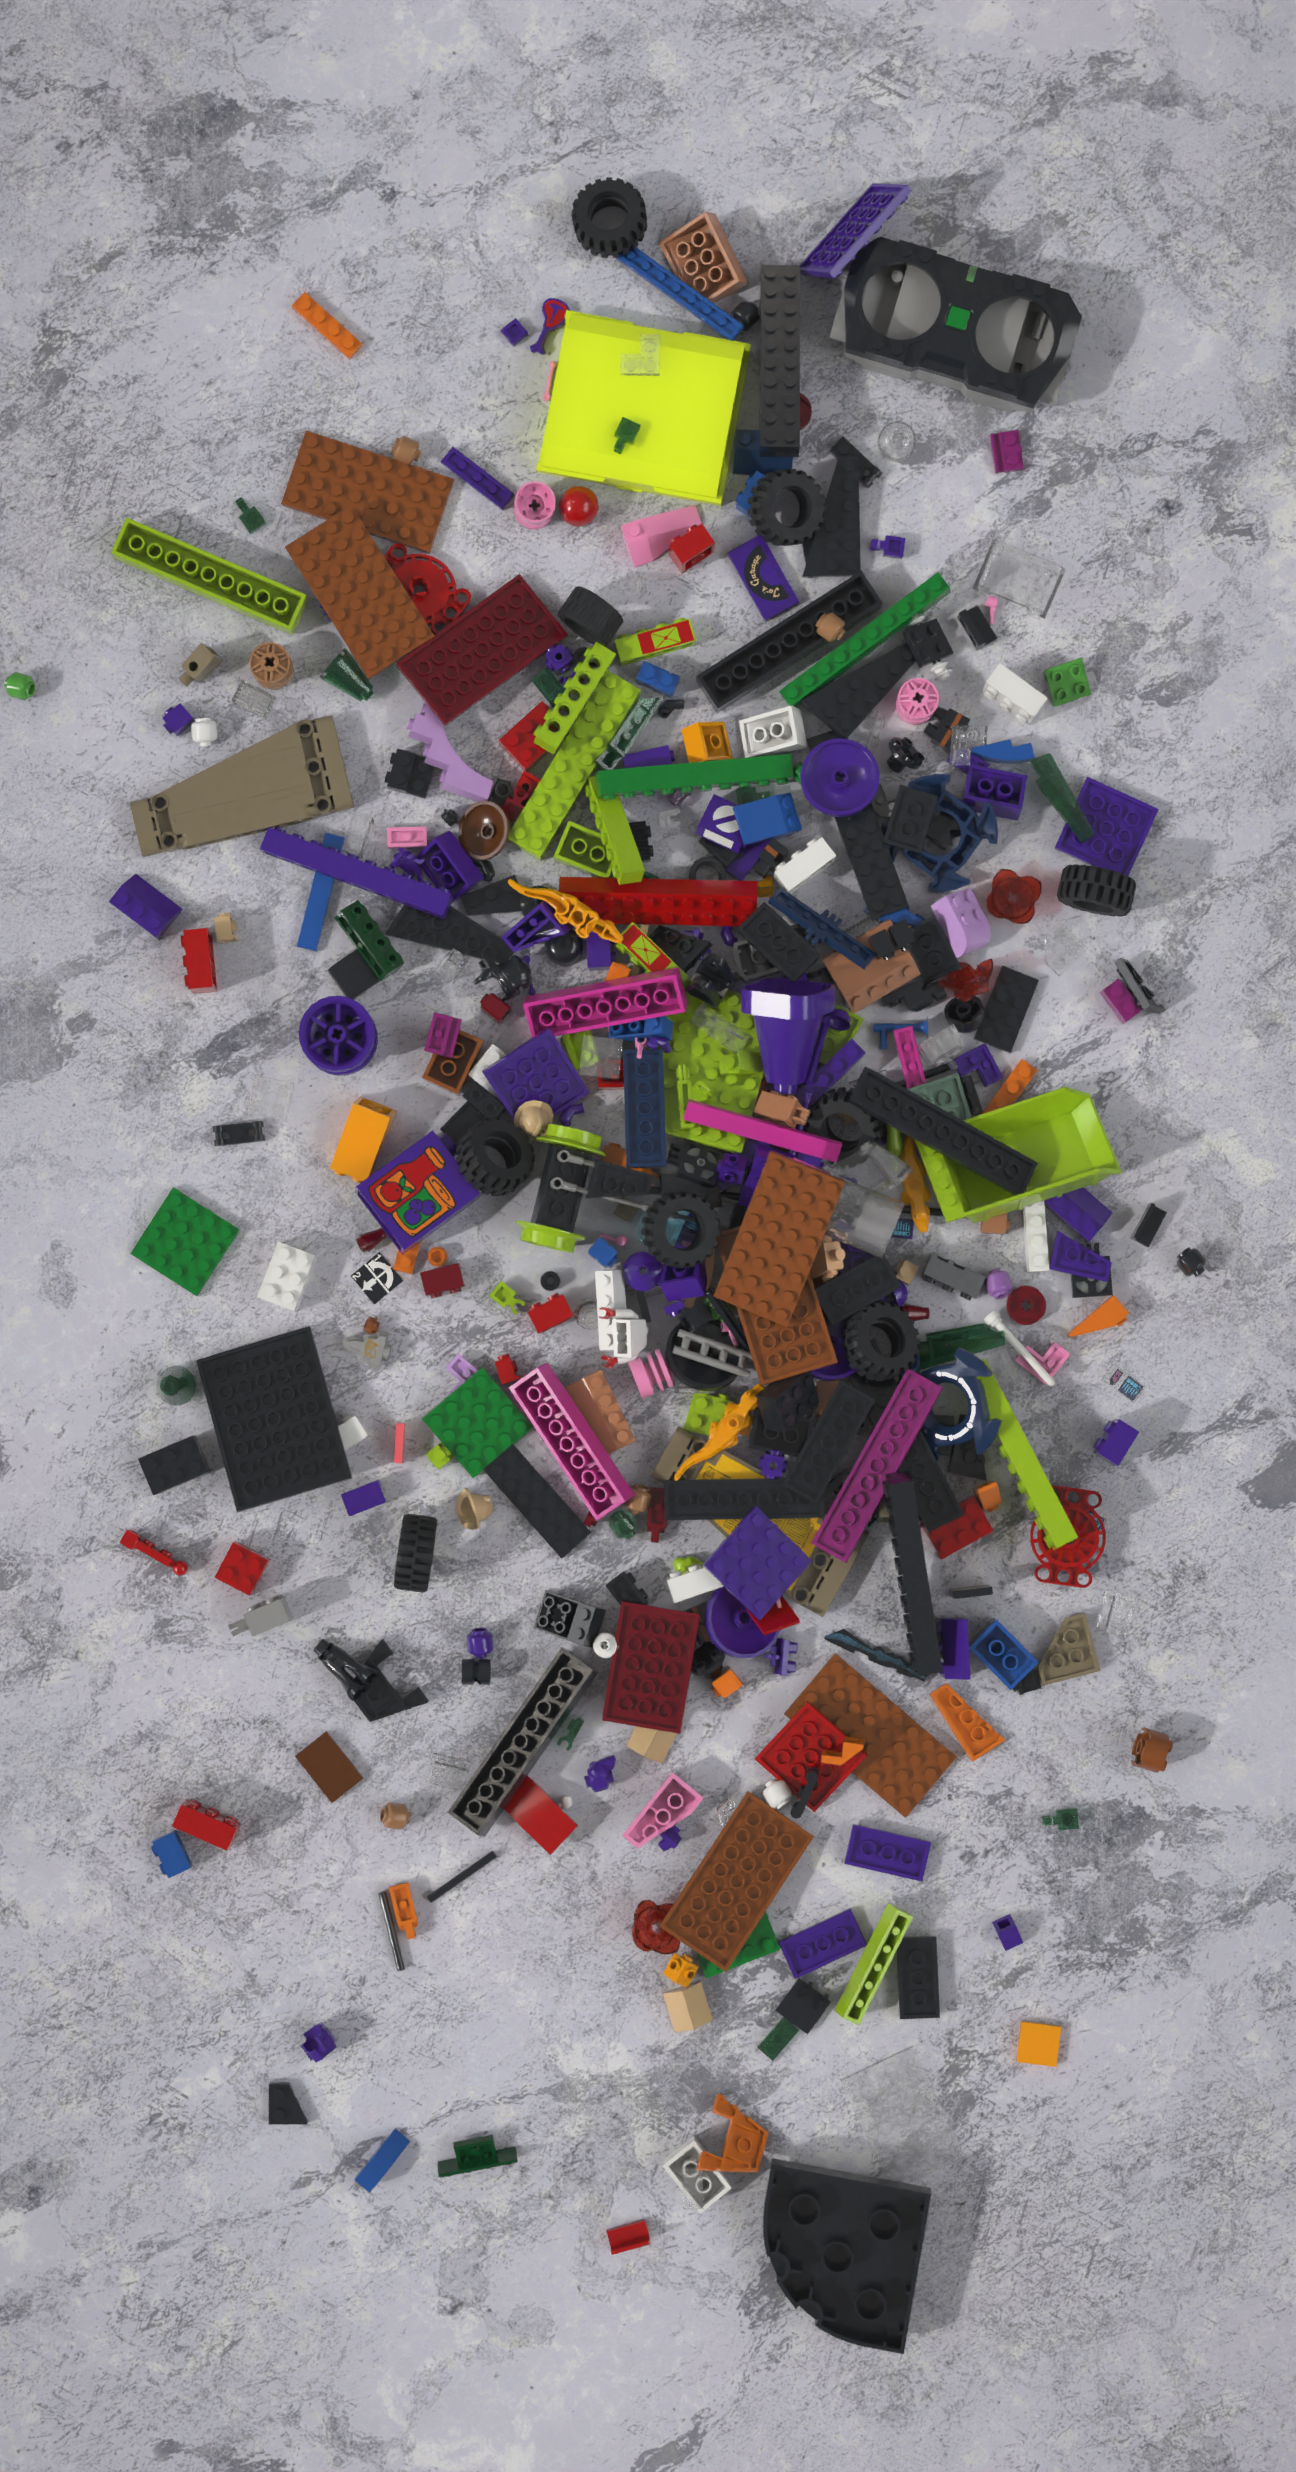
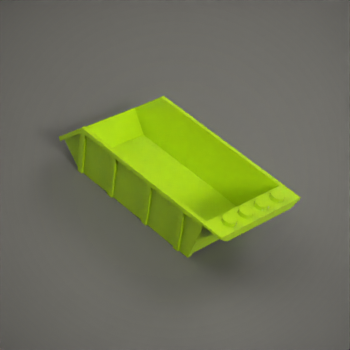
M1068 1087L1053 1090L963 1120L1038 1162L1025 1193L1015 1196L915 1140L947 1223L967 1217L973 1223L989 1221V1218L1016 1209L1022 1210L1025 1206L1055 1196L1058 1198L1064 1193L1089 1185H1097V1182L1112 1174L1122 1173L1091 1095Z

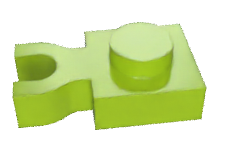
M502 1281L489 1295L503 1308L509 1305L515 1315L519 1313L514 1309L515 1304L520 1303L523 1307L526 1304L522 1300L515 1299L514 1296L517 1293Z

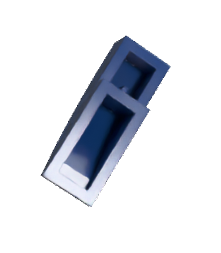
M1011 740L974 747L970 751L982 760L1003 764L1033 762L1035 758L1031 743L1012 747Z
M395 2128L356 2175L354 2180L370 2193L404 2151L410 2140Z

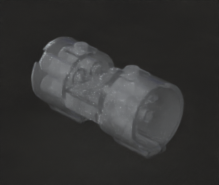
M793 1157L794 1160L846 1181L825 1235L883 1258L905 1203Z

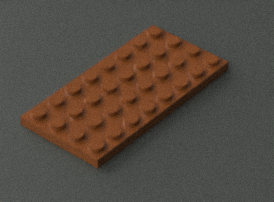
M306 431L281 505L324 520H328L352 505L370 535L401 543L404 546L430 554L454 484V479Z
M352 505L285 546L292 560L369 680L406 657L423 643L435 637Z
M771 1150L714 1297L788 1327L846 1181Z
M741 1226L722 1231L721 1236H717L716 1241L719 1242L718 1248L724 1268ZM810 1273L788 1327L736 1306L761 1386L838 1363Z
M836 1653L833 1654L784 1712V1715L791 1719L809 1701L848 1737L865 1739L863 1750L867 1753V1757L852 1773L905 1818L957 1758V1756Z
M747 1791L659 1927L727 1972L814 1836Z

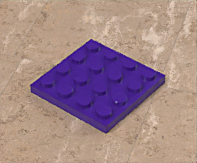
M1087 777L1054 849L1091 866L1116 871L1128 877L1159 809Z
M546 1028L482 1071L513 1120L516 1111L525 1102L532 1100L545 1102L552 1108L553 1116H556L590 1093L549 1028Z
M754 1506L702 1566L758 1620H761L812 1560L757 1506Z

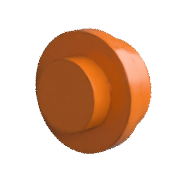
M434 1247L428 1252L427 1257L431 1265L440 1267L446 1263L447 1253L443 1248Z

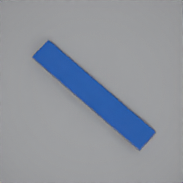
M325 833L322 847L329 849L331 846L339 849L341 853L345 837ZM315 872L297 943L298 948L317 952L335 880L318 872Z

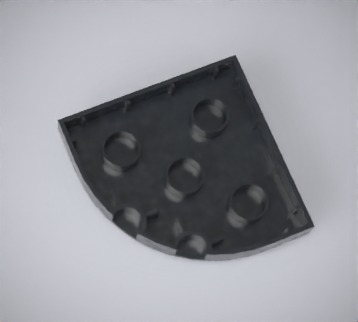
M772 2158L764 2203L763 2237L767 2257H770L776 2272V2281L784 2295L796 2309L800 2306L807 2314L813 2317L816 2327L835 2338L863 2347L904 2354L931 2199V2188Z

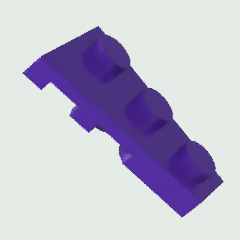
M1057 1231L1049 1270L1108 1282L1112 1262Z

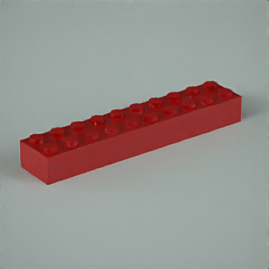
M559 878V892L576 897L578 901L597 912L600 919L612 921L614 924H631L633 922L634 924L740 926L757 909V881L642 878L641 882L619 885L617 878Z

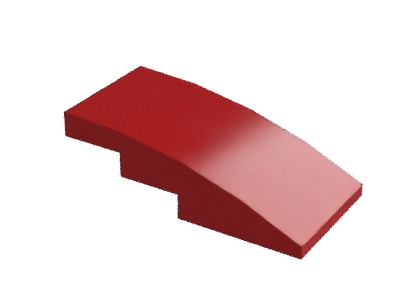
M528 1775L504 1809L550 1855L578 1826Z

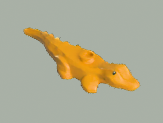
M512 879L508 880L509 885L521 894L544 900L555 908L554 916L560 924L570 923L576 927L575 931L581 938H588L589 934L593 931L605 940L617 944L623 941V936L612 921L600 919L597 912L578 901L576 897L553 889L528 888Z
M906 1135L901 1161L895 1177L902 1183L903 1187L901 1203L904 1206L911 1204V1217L918 1230L923 1233L928 1231L930 1210L926 1206L925 1201H930L931 1193L925 1186L924 1181L927 1171L916 1156L915 1139Z
M757 1384L746 1391L738 1405L732 1402L726 1405L725 1415L719 1422L711 1423L709 1440L706 1445L682 1464L674 1476L675 1481H678L683 1473L692 1465L709 1459L721 1450L728 1449L738 1443L737 1435L742 1429L749 1427L753 1423V1418L749 1414L759 1406L756 1395L765 1388L764 1386Z

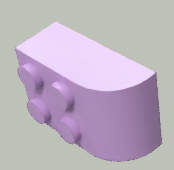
M971 887L947 895L931 905L957 958L982 949L988 944L991 936L990 926Z

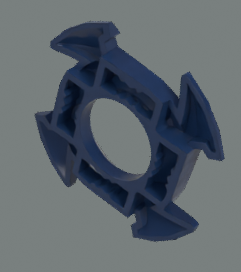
M948 774L922 776L909 782L908 786L939 796L934 812L942 811L949 813L959 823L961 837L957 847L948 854L934 855L927 852L924 848L920 854L886 843L893 863L901 849L902 854L910 862L934 877L933 882L929 883L928 891L934 892L956 890L970 884V879L955 872L967 863L983 839H988L991 844H997L998 841L997 819L989 801L985 803L980 817H978L971 806L946 789V784L950 782L951 775ZM882 822L881 830L884 837L889 822Z
M958 1348L954 1355L957 1359L956 1363L935 1366L920 1373V1355L915 1358L914 1364L908 1368L937 1385L952 1383L958 1386L964 1392L968 1401L967 1415L959 1425L950 1426L942 1423L935 1416L933 1410H931L924 1422L921 1431L936 1461H939L940 1458L938 1447L964 1443L971 1439L975 1440L976 1454L981 1455L992 1445L1002 1423V1420L997 1418L989 1420L990 1414L985 1389L981 1380L976 1378V1376H992L991 1370L977 1356L962 1348ZM906 1371L900 1374L897 1382L898 1385Z

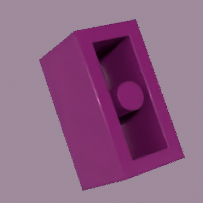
M1119 978L1100 992L1122 1024L1142 1011Z

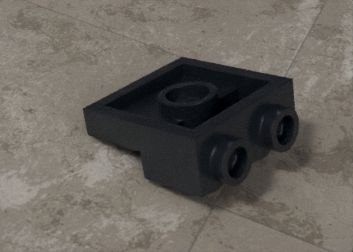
M397 748L396 753L392 752L390 764H393L391 772L387 771L384 782L388 783L387 788L390 790L426 799L435 767L424 763L426 757Z

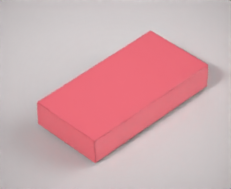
M405 1423L396 1424L395 1463H403Z

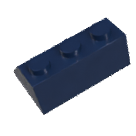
M736 429L733 474L754 475L758 471L765 475L777 470L792 469L793 457H759V431Z

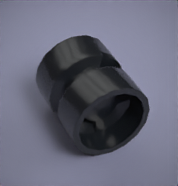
M462 1659V1685H473L475 1682H478L479 1685H490L491 1660L479 1659L478 1662H475L474 1659Z

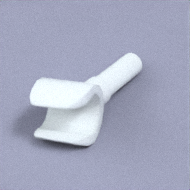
M572 1796L561 1797L562 1803H558L561 1808L571 1807L573 1804Z

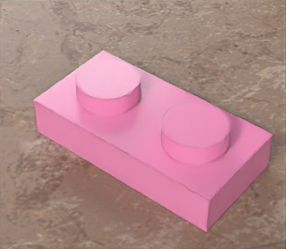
M388 827V848H425L427 846V827Z

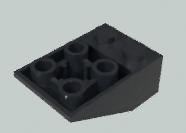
M546 1590L534 1628L573 1643L593 1648V1642L599 1634L606 1610Z

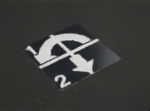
M380 1252L351 1275L374 1305L403 1281Z

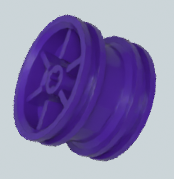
M328 996L312 1004L304 1013L299 1026V1042L307 1058L316 1067L328 1074L343 1076L360 1071L372 1060L377 1049L378 1033L373 1019L357 1001L344 996ZM331 1014L333 1021L327 1022L326 1016ZM348 1015L353 1017V1021L351 1023L346 1022V1017ZM338 1030L339 1032H343L340 1035V1039H337L336 1037L333 1039V1036H335V1031ZM317 1031H321L323 1034L319 1039L315 1037ZM360 1033L362 1038L356 1040L355 1034ZM330 1049L331 1055H324V1050ZM345 1050L351 1051V1055L349 1057L344 1056Z

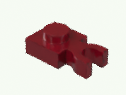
M519 785L514 789V797L508 796L502 807L508 819L514 823L526 806L522 801L530 794L529 791H526L524 796L519 795Z

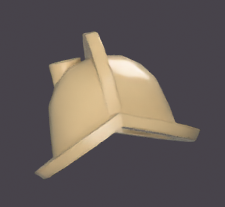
M532 1100L525 1102L515 1113L514 1125L522 1129L521 1132L528 1136L529 1141H536L537 1137L546 1135L548 1124L553 1122L552 1108L549 1104L542 1101Z
M464 1488L457 1499L456 1511L458 1519L467 1529L476 1530L481 1528L480 1521L488 1518L493 1511L490 1496L470 1493L468 1488Z

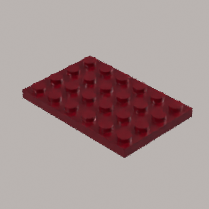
M621 1601L615 1637L617 1649L612 1655L602 1721L681 1734L700 1614Z

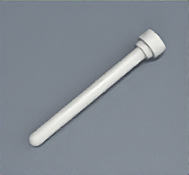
M996 1310L992 1311L984 1321L989 1326L996 1327L1049 1386H1053L1055 1380L1001 1322V1315Z

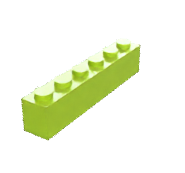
M595 776L589 777L587 785L584 787L586 797H589L590 810L595 814V823L597 829H600L602 844L606 846L607 859L612 863L613 876L617 878L619 885L641 882L645 869L619 796L609 801H605L604 798H598Z
M891 1903L887 1904L834 2010L842 2018L860 2025L913 1919V1916L905 1910Z

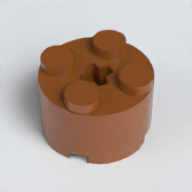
M1143 1727L1141 1730L1144 1732L1142 1734L1138 1733L1133 1745L1132 1755H1135V1761L1131 1760L1132 1765L1155 1773L1159 1771L1164 1772L1167 1766L1166 1757L1168 1752L1170 1753L1172 1750L1173 1741L1169 1740V1736L1165 1733Z

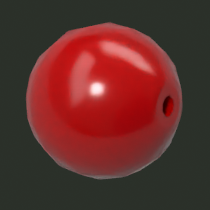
M573 486L567 489L560 497L558 504L562 519L567 524L575 527H584L590 524L597 516L599 510L596 495L592 490L584 486Z

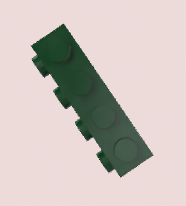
M357 900L340 910L335 920L378 979L382 981L399 971L404 964L402 956L392 947L389 938L384 936L379 929L378 923L368 914L367 908Z

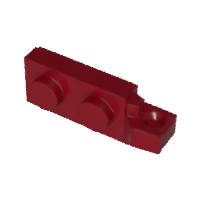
M651 1487L652 1499L648 1507L646 1526L647 1532H652L651 1542L659 1543V1534L665 1533L667 1520H665L664 1488Z

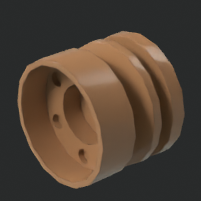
M273 642L262 643L251 653L249 660L250 670L257 683L262 687L276 690L283 688L290 682L294 673L293 662L286 649L280 644ZM268 661L273 662V663H274V666L271 667L270 665L267 664V662H268Z

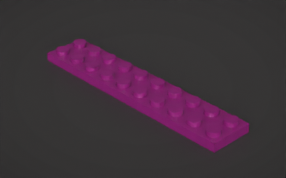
M910 1369L906 1370L811 1543L845 1563L848 1562L885 1495L882 1481H885V1474L896 1473L942 1392L943 1388Z

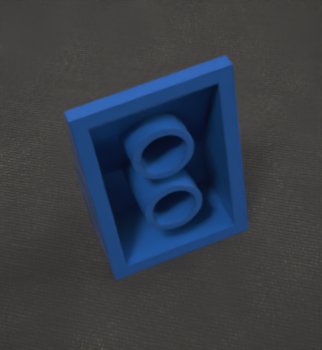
M791 793L775 795L733 807L744 845L770 841L772 838H787L802 830Z
M995 1618L969 1642V1649L1010 1690L1039 1663Z

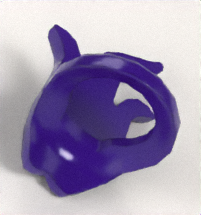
M398 848V853L394 854L390 868L400 867L412 877H414L413 872H415L418 882L423 880V872L418 864L424 863L425 859H418L407 849Z

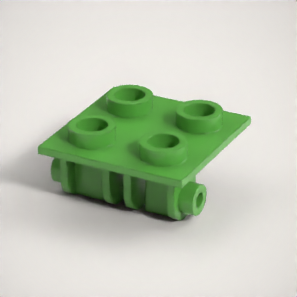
M1082 657L1045 669L1044 678L1045 681H1048L1054 707L1091 695Z

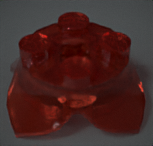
M1000 869L993 878L992 891L986 900L987 911L996 918L1008 919L1015 924L1029 923L1035 914L1034 904L1041 895V881L1032 876L1019 877L1010 869ZM1009 894L1018 897L1015 903L1009 901Z
M991 958L977 965L976 969H973L965 962H959L961 968L947 974L948 981L940 980L938 982L953 997L960 998L962 1002L969 1001L973 996L990 991L989 979L993 971V960Z
M643 1900L637 1905L634 1912L632 1937L639 1949L645 1952L655 1951L664 1955L678 1952L680 1940L659 1927L673 1904L656 1905L654 1901ZM655 1924H656V1925H657V1928H656V1931L654 1932V1931L652 1930V1925H655Z

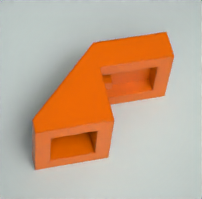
M845 1737L843 1752L824 1749L821 1763L844 1764L863 1749L865 1739Z

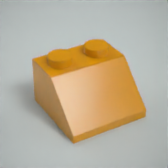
M697 722L681 729L689 763L733 759L724 722Z

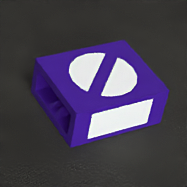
M713 794L695 834L735 853H739L741 847H746L733 811V807L738 805Z

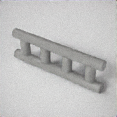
M679 1329L677 1336L683 1338L681 1347L674 1346L672 1353L746 1378L749 1377L750 1370L744 1368L747 1360L753 1361L751 1352ZM690 1341L702 1344L699 1353L688 1350ZM709 1347L720 1350L718 1360L707 1356ZM728 1353L739 1357L737 1366L726 1363Z

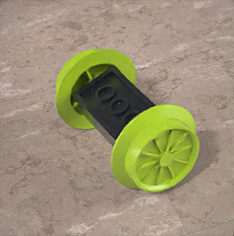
M548 1124L546 1135L536 1138L537 1141L548 1144L549 1149L531 1223L516 1220V1223L522 1228L521 1241L558 1251L574 1253L576 1242L585 1240L583 1236L570 1233L574 1232L583 1193L553 1189L550 1182L553 1178L559 1177L565 1182L584 1188L590 1166L568 1161L560 1162L557 1159V1154L562 1150H566L572 1155L583 1157L591 1161L592 1156L606 1157V1154L599 1149L602 1140L601 1136L575 1128ZM561 1153V1159L565 1160L567 1158L566 1154ZM555 1180L554 1186L558 1187L560 1185V1182L558 1180Z

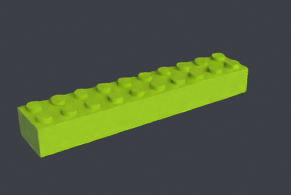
M127 517L111 551L113 558L292 636L309 601L304 593Z
M606 671L510 830L508 843L539 861L543 859L582 794L585 785H587L588 778L594 774L641 696L639 688L612 672Z
M983 1359L982 1361H983V1362L986 1364V1366L991 1370V1368H990V1366L988 1365L986 1359ZM993 1372L990 1377L976 1376L978 1380H981L985 1389L990 1414L989 1420L994 1418L1002 1420L999 1433L995 1438L999 1444V1448H997L1002 1459H1007L1009 1463L1007 1469L1012 1477L1015 1476L1018 1480L1016 1486L1021 1495L1025 1494L1027 1498L1025 1503L1030 1512L1034 1511L1037 1517L1034 1521L1039 1530L1043 1529L1046 1535L1043 1538L1048 1548L1052 1547L1053 1550H1056L1074 1541L1078 1536Z

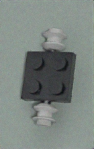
M919 616L907 625L913 628L905 630L902 634L918 666L921 668L933 663L930 672L936 673L934 680L939 679V681H943L950 677L949 673L952 670H947L945 666L948 662L941 660L951 656L954 652L937 618L922 624L921 622L925 616Z

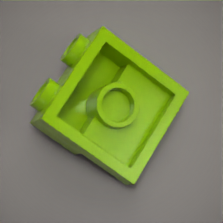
M694 1391L684 1429L709 1436L711 1423L719 1422L725 1415L726 1405L732 1402L729 1401L730 1397L722 1394L714 1397L710 1395L711 1391Z

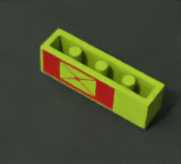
M685 617L674 620V623L668 625L660 623L654 629L648 630L643 628L637 630L636 634L633 635L628 633L622 634L617 637L618 639L614 640L621 666L696 645V637L690 618L685 620Z
M633 922L621 933L624 938L623 941L615 945L623 954L626 952L631 957L630 961L636 967L641 966L645 970L644 974L678 967ZM680 969L682 981L684 983L689 978V976L683 970Z

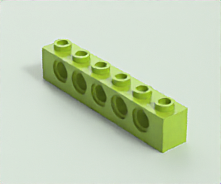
M597 641L593 647L589 645L584 653L585 660L583 663L579 661L574 669V672H576L573 679L571 677L568 678L564 685L566 690L563 694H558L554 701L556 706L553 710L549 709L543 718L546 720L544 725L541 726L539 724L533 734L536 736L534 743L553 755L616 656V653ZM593 662L597 664L598 668H591L589 666V663ZM579 679H586L588 684H581ZM575 694L578 700L570 699L569 695ZM559 710H565L568 715H560ZM555 726L558 731L552 732L548 727Z

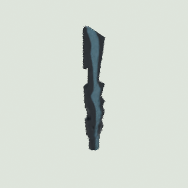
M845 1629L824 1637L825 1640L849 1652L854 1653L857 1650L867 1655L869 1661L884 1667L894 1668L899 1674L911 1678L914 1677L923 1682L927 1678V1675L919 1676L917 1670H913L912 1664L907 1663L903 1657L895 1656L894 1653H886L880 1646L872 1649Z

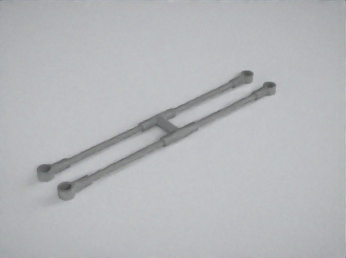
M562 1150L557 1154V1159L560 1162L568 1161L594 1167L595 1162L572 1155L566 1150ZM561 1153L566 1154L567 1158L565 1160L561 1159ZM559 1177L553 1178L550 1182L553 1189H564L587 1194L588 1189L565 1182ZM653 1177L652 1184L660 1186V1179ZM555 1180H558L560 1182V1185L558 1187L554 1186ZM721 1196V1202L732 1205L738 1203L737 1200ZM602 1197L607 1200L641 1208L643 1211H646L648 1206L652 1207L650 1204H641L619 1197ZM674 1212L669 1217L696 1223L693 1217L679 1214V1212ZM718 1225L719 1230L725 1231L728 1229L727 1226Z

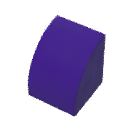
M1010 1914L992 1922L1005 1951L1023 1943Z

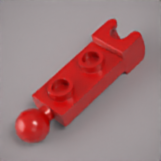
M131 1529L126 1530L120 1541L121 1545L130 1550L138 1549L167 1567H171L178 1576H183L187 1573L188 1565L185 1561H175L171 1557L172 1553L163 1548L160 1551L154 1547L155 1544L150 1540L144 1539L142 1541L141 1535Z

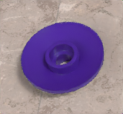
M636 1252L625 1261L623 1276L631 1288L637 1291H648L660 1282L662 1265L649 1252ZM641 1267L646 1268V1274L641 1275L639 1269Z

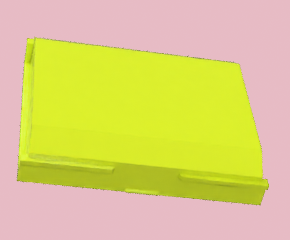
M566 310L565 328L540 459L537 462L536 471L615 486L618 489L647 492L721 506L751 344L684 332L683 334L637 326L629 321Z

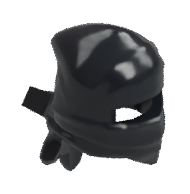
M513 955L510 960L498 965L488 956L478 962L482 972L473 982L476 985L482 981L496 978L506 994L502 1000L506 1001L520 995L519 987L526 989L531 985L532 971L529 965L517 955Z

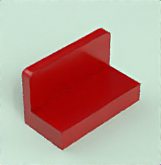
M645 2219L606 2230L612 2255L650 2245V2235Z

